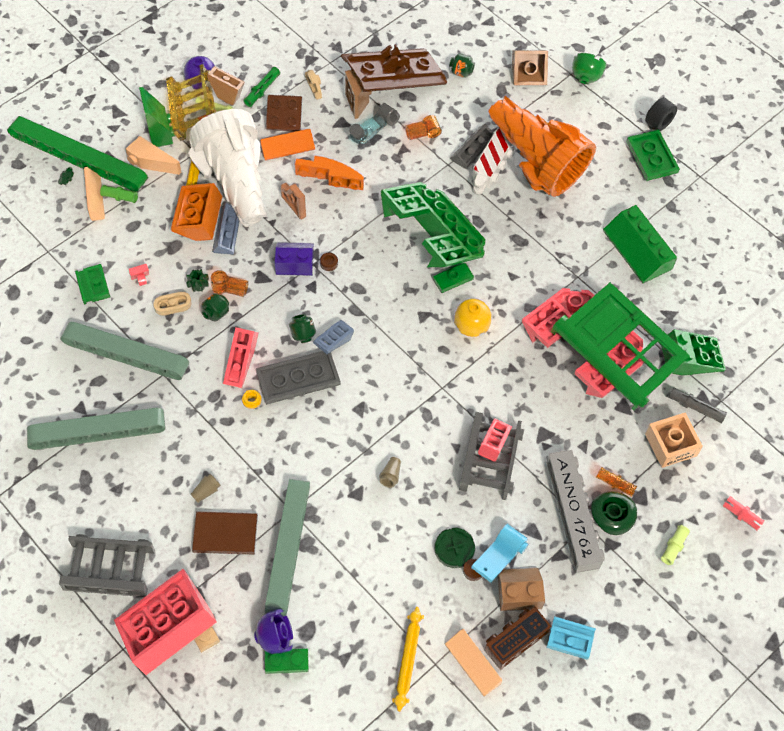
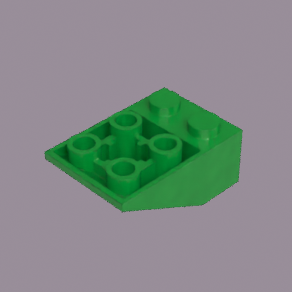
M676 329L667 334L690 355L672 374L684 376L726 371L716 337ZM661 346L666 363L673 356Z

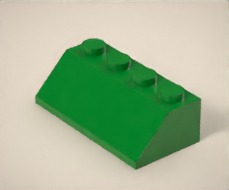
M637 205L621 211L603 228V232L642 284L673 270L677 256Z

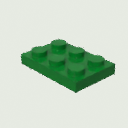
M660 130L627 137L626 142L646 181L679 173L680 168Z

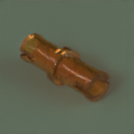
M603 467L600 468L596 478L611 485L612 489L615 490L616 488L632 497L637 488V485L621 478L620 474L615 475Z

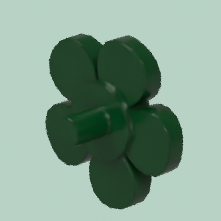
M68 167L60 174L58 184L66 185L69 181H72L74 172L71 167Z

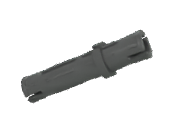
M673 387L668 398L683 404L685 408L689 407L722 424L727 412L693 397L694 395L691 393L687 394Z

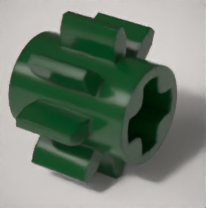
M193 269L190 275H186L187 288L192 287L193 292H203L205 287H209L208 274H203L202 269Z

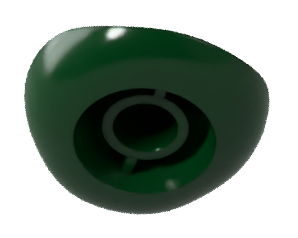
M609 491L599 494L592 501V516L604 532L610 535H622L628 532L635 524L637 507L629 496Z

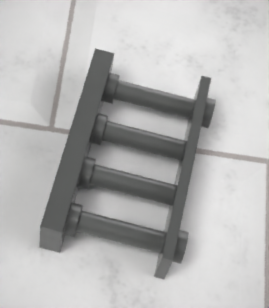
M475 412L459 490L467 492L468 485L477 484L504 490L502 499L506 500L508 493L512 494L514 482L510 480L518 440L522 441L524 429H521L522 421H518L516 429H511L508 436L514 437L513 447L503 445L500 451L501 453L511 455L509 464L481 459L475 455L476 449L479 450L483 442L482 438H478L479 432H488L491 424L485 423L486 421H482L483 413ZM494 428L495 430H497V431H499V432H501V433H503V434L505 433V432H503V431H500V430ZM480 466L507 472L506 482L474 476L471 473L472 467Z
M83 534L69 536L68 540L71 546L75 547L70 574L60 576L59 585L63 591L136 597L147 596L148 588L141 578L146 553L154 554L155 552L152 542L145 539L128 541L90 538ZM84 548L96 549L91 576L88 578L79 576ZM114 550L117 552L112 577L101 579L99 576L104 551ZM125 551L137 552L133 579L130 581H122L120 579Z

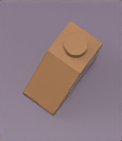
M215 66L207 75L217 97L233 106L239 99L245 82Z

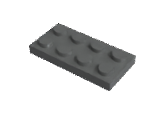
M321 351L256 368L266 405L341 385L331 352L326 354Z

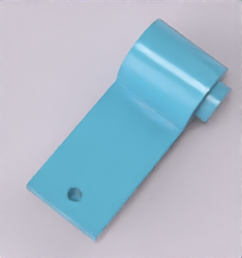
M506 524L498 534L495 542L480 556L471 568L492 583L518 553H524L529 545L526 543L528 538L509 524Z

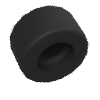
M662 97L658 99L648 110L645 118L646 123L655 130H664L674 119L678 110L677 106L667 98Z

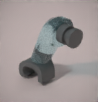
M383 103L376 115L360 125L353 124L350 127V137L357 144H365L387 124L390 126L395 125L400 119V114L394 108Z

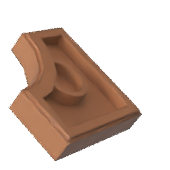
M287 183L282 184L281 197L299 219H304L306 217L305 195L296 184L291 186Z

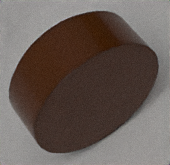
M324 253L320 257L321 268L325 271L335 270L338 267V257L334 253Z
M477 559L468 560L463 568L464 576L470 581H478L482 578L479 573L471 568Z

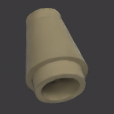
M391 457L380 473V483L383 486L392 488L398 483L401 466L399 458Z
M209 474L207 477H203L191 493V496L199 503L217 492L221 485Z

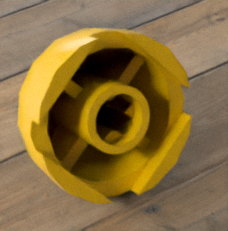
M471 298L459 304L455 311L454 324L459 328L460 333L470 337H477L479 334L488 331L491 325V311L479 299Z

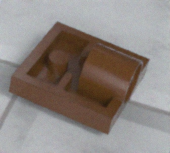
M268 95L266 130L300 131L302 96Z

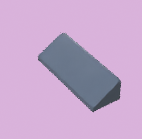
M225 203L220 208L212 252L233 255L240 220L232 205Z

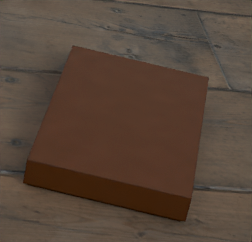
M196 512L192 552L255 555L258 514Z

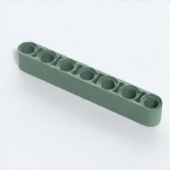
M72 321L68 323L60 337V340L68 346L175 380H182L189 365V360L181 355Z
M149 408L29 425L27 427V447L32 450L161 433L166 428L164 410L161 408Z
M289 479L265 603V613L282 609L284 611L281 612L282 616L287 615L309 496L310 481Z

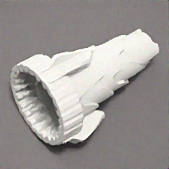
M229 109L218 111L202 118L191 128L192 130L189 135L191 149L188 152L189 157L205 178H210L212 172L215 173L227 201L231 202L240 222L245 227L253 226V224L260 222L263 217H267V213L261 199L262 190L258 182L261 180L257 170L260 158V143L256 139L258 132L252 115L242 109Z

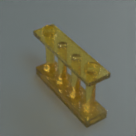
M203 64L200 65L201 75L179 83L172 76L166 78L172 132L180 141L186 139L188 128L193 127L202 118L216 113L212 86L207 78L210 70H207ZM202 82L203 88L181 96L182 89ZM204 95V101L183 109L182 105L184 102ZM204 108L206 109L205 115L184 122L185 115Z

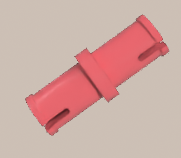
M730 496L727 501L734 506L725 502L723 507L735 514L738 520H743L758 531L760 526L754 520L760 525L765 520L751 512L748 506L744 507Z

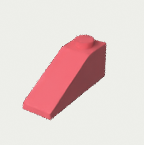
M235 328L223 384L239 388L243 387L259 332Z

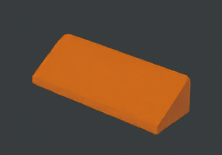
M311 129L260 140L265 161L315 150Z

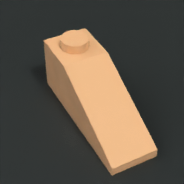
M141 136L126 148L127 160L132 165L153 171L178 175L182 173L178 160Z

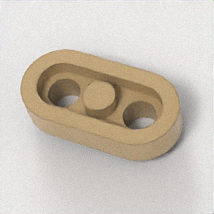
M177 292L157 297L154 300L153 306L158 315L164 316L186 311L191 307L192 302L188 293Z

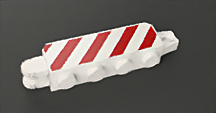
M499 126L473 167V192L477 195L482 194L486 187L490 189L491 185L497 182L500 170L503 171L505 169L506 160L510 159L514 152L515 146L506 139Z

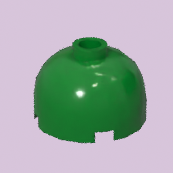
M578 53L577 57L576 55L574 56L572 71L580 83H593L603 76L607 64L602 58L597 60L594 58L595 55L589 53Z

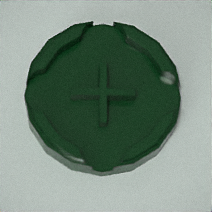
M457 527L442 531L437 536L434 545L435 555L439 562L450 568L464 567L468 560L473 559L476 550L471 534Z

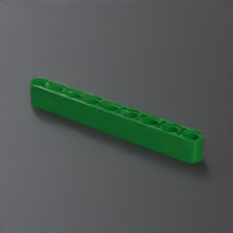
M18 116L7 129L13 138L82 169L88 167L100 177L133 192H138L148 179V175L143 170L24 117Z

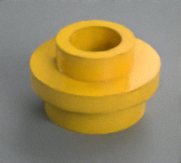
M248 390L242 396V403L246 408L254 409L261 404V395L255 390ZM249 399H255V401L249 402Z

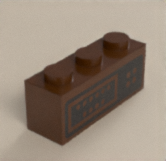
M536 607L531 610H524L518 616L519 619L516 622H508L502 628L503 632L499 635L495 633L486 640L487 644L484 651L500 671L550 632L552 626Z

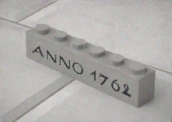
M572 450L549 453L546 463L575 572L600 569L605 557L603 550L599 549V534L597 530H594V518L592 512L588 509L589 498L587 493L583 491V477L578 473V459L576 456L574 457Z

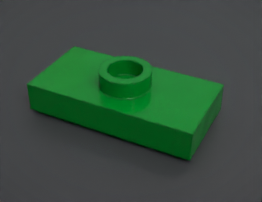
M466 263L433 276V281L441 293L474 280V275Z

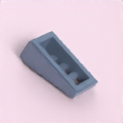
M340 320L317 337L313 344L328 354L349 342L354 329L343 320Z

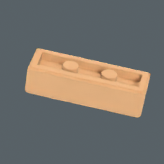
M85 167L87 208L90 219L92 221L105 219L103 196L100 195L102 187L101 177L88 167Z
M461 629L445 643V646L483 696H486L501 685V677L464 629Z

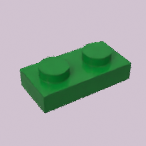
M308 648L291 649V651L281 654H271L265 651V674L309 672Z

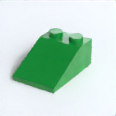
M139 87L152 144L156 147L173 144L172 137H175L173 126H169L172 123L170 113L166 114L165 106L145 88Z

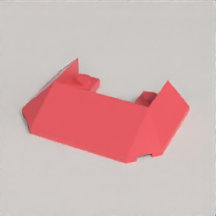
M562 288L522 319V323L532 343L539 339L547 348L562 337L558 333L553 335L550 332L553 325L564 315L568 318L571 317L594 294L589 290H581L580 292ZM632 331L625 339L641 352L643 339ZM622 342L607 354L621 369L636 356ZM639 358L625 372L630 376L636 370H638L644 364V362ZM588 361L575 370L574 374L588 386L586 391L588 395L603 398L615 388Z

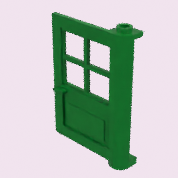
M611 282L571 317L562 316L550 331L553 335L557 333L561 335L633 404L631 408L633 411L639 406L643 408L650 401L648 399L649 395L690 357L685 350ZM639 325L654 338L641 352L625 339ZM620 342L624 343L636 355L622 369L607 355ZM657 342L673 356L659 370L643 356ZM639 358L655 372L641 386L625 372Z

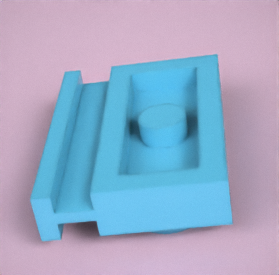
M554 616L546 648L588 660L596 628Z

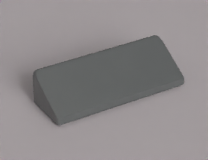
M483 124L450 159L466 169L486 148L494 133L486 124Z

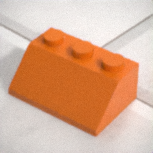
M214 183L181 186L171 226L172 232L195 241L213 240L223 197Z

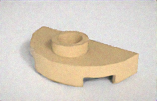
M308 70L304 76L315 99H321L320 77L313 70Z

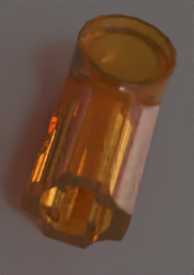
M435 115L426 116L421 122L405 125L408 140L424 136L436 138L442 133Z
M222 270L214 271L211 274V288L214 293L223 294L226 292L241 297L246 296L249 281L227 276Z

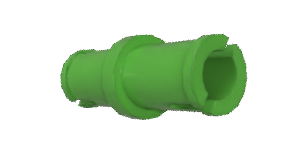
M103 185L100 190L101 196L115 198L116 201L124 200L135 203L138 200V192L124 190L122 187L114 188Z

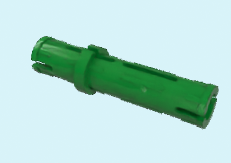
M272 67L262 80L251 88V92L243 100L246 106L252 107L258 99L264 96V92L281 74L277 67Z

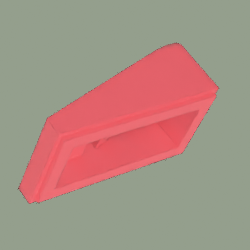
M494 418L479 448L478 454L495 462L512 426ZM494 428H496V429H498V430H500V431H503V432H505V433L503 434V433H501V432L495 430Z

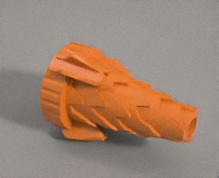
M507 96L502 100H498L488 110L490 117L500 127L506 139L521 151L519 153L521 156L529 161L521 162L519 167L535 191L543 190L553 197L563 194L582 176L594 157L596 145L580 133V129L571 124L555 120L546 122L538 114L534 116L528 110L521 109Z

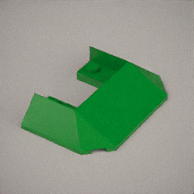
M422 182L381 190L384 217L393 215L398 216L400 219L414 217L431 236V238L424 239L422 243L427 252L432 256L427 267H448L483 258L486 239L443 191L426 188L427 185Z

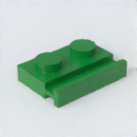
M101 264L84 268L79 272L78 270L75 271L84 305L90 301L96 302L111 297Z

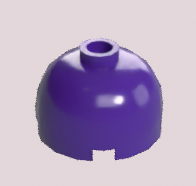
M205 56L190 58L185 64L183 72L186 84L193 86L195 90H205L212 87L207 75L215 64Z
M282 609L264 614L257 623L254 638L256 643L267 653H286L291 651L293 645L289 646L290 640L293 639L292 626L289 618L282 616L281 612H284Z

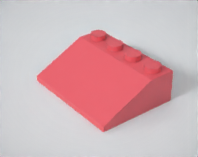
M184 569L114 620L132 663L145 675L149 674L217 622L209 606Z

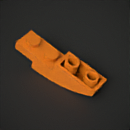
M315 156L314 161L296 159L295 161L296 175L328 179L329 186L353 190L364 189V176L341 162L320 156Z

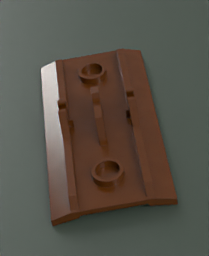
M395 44L393 50H391L392 46L389 45L382 51L341 54L340 56L348 63L359 80L363 92L447 84L445 74L431 54L424 48L399 50Z

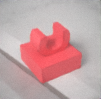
M147 264L130 268L131 280L137 279L140 286L146 285L145 276L149 275Z

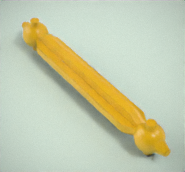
M416 607L407 616L411 623L407 628L397 683L398 695L392 699V702L397 706L398 712H401L402 708L410 701L406 694L411 683L420 631L419 622L424 619V615L420 613L419 607Z

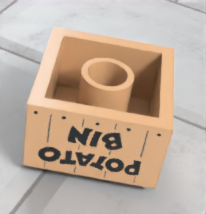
M686 412L649 424L645 433L661 468L697 457L703 447Z

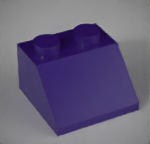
M277 243L275 251L276 275L313 276L314 243Z

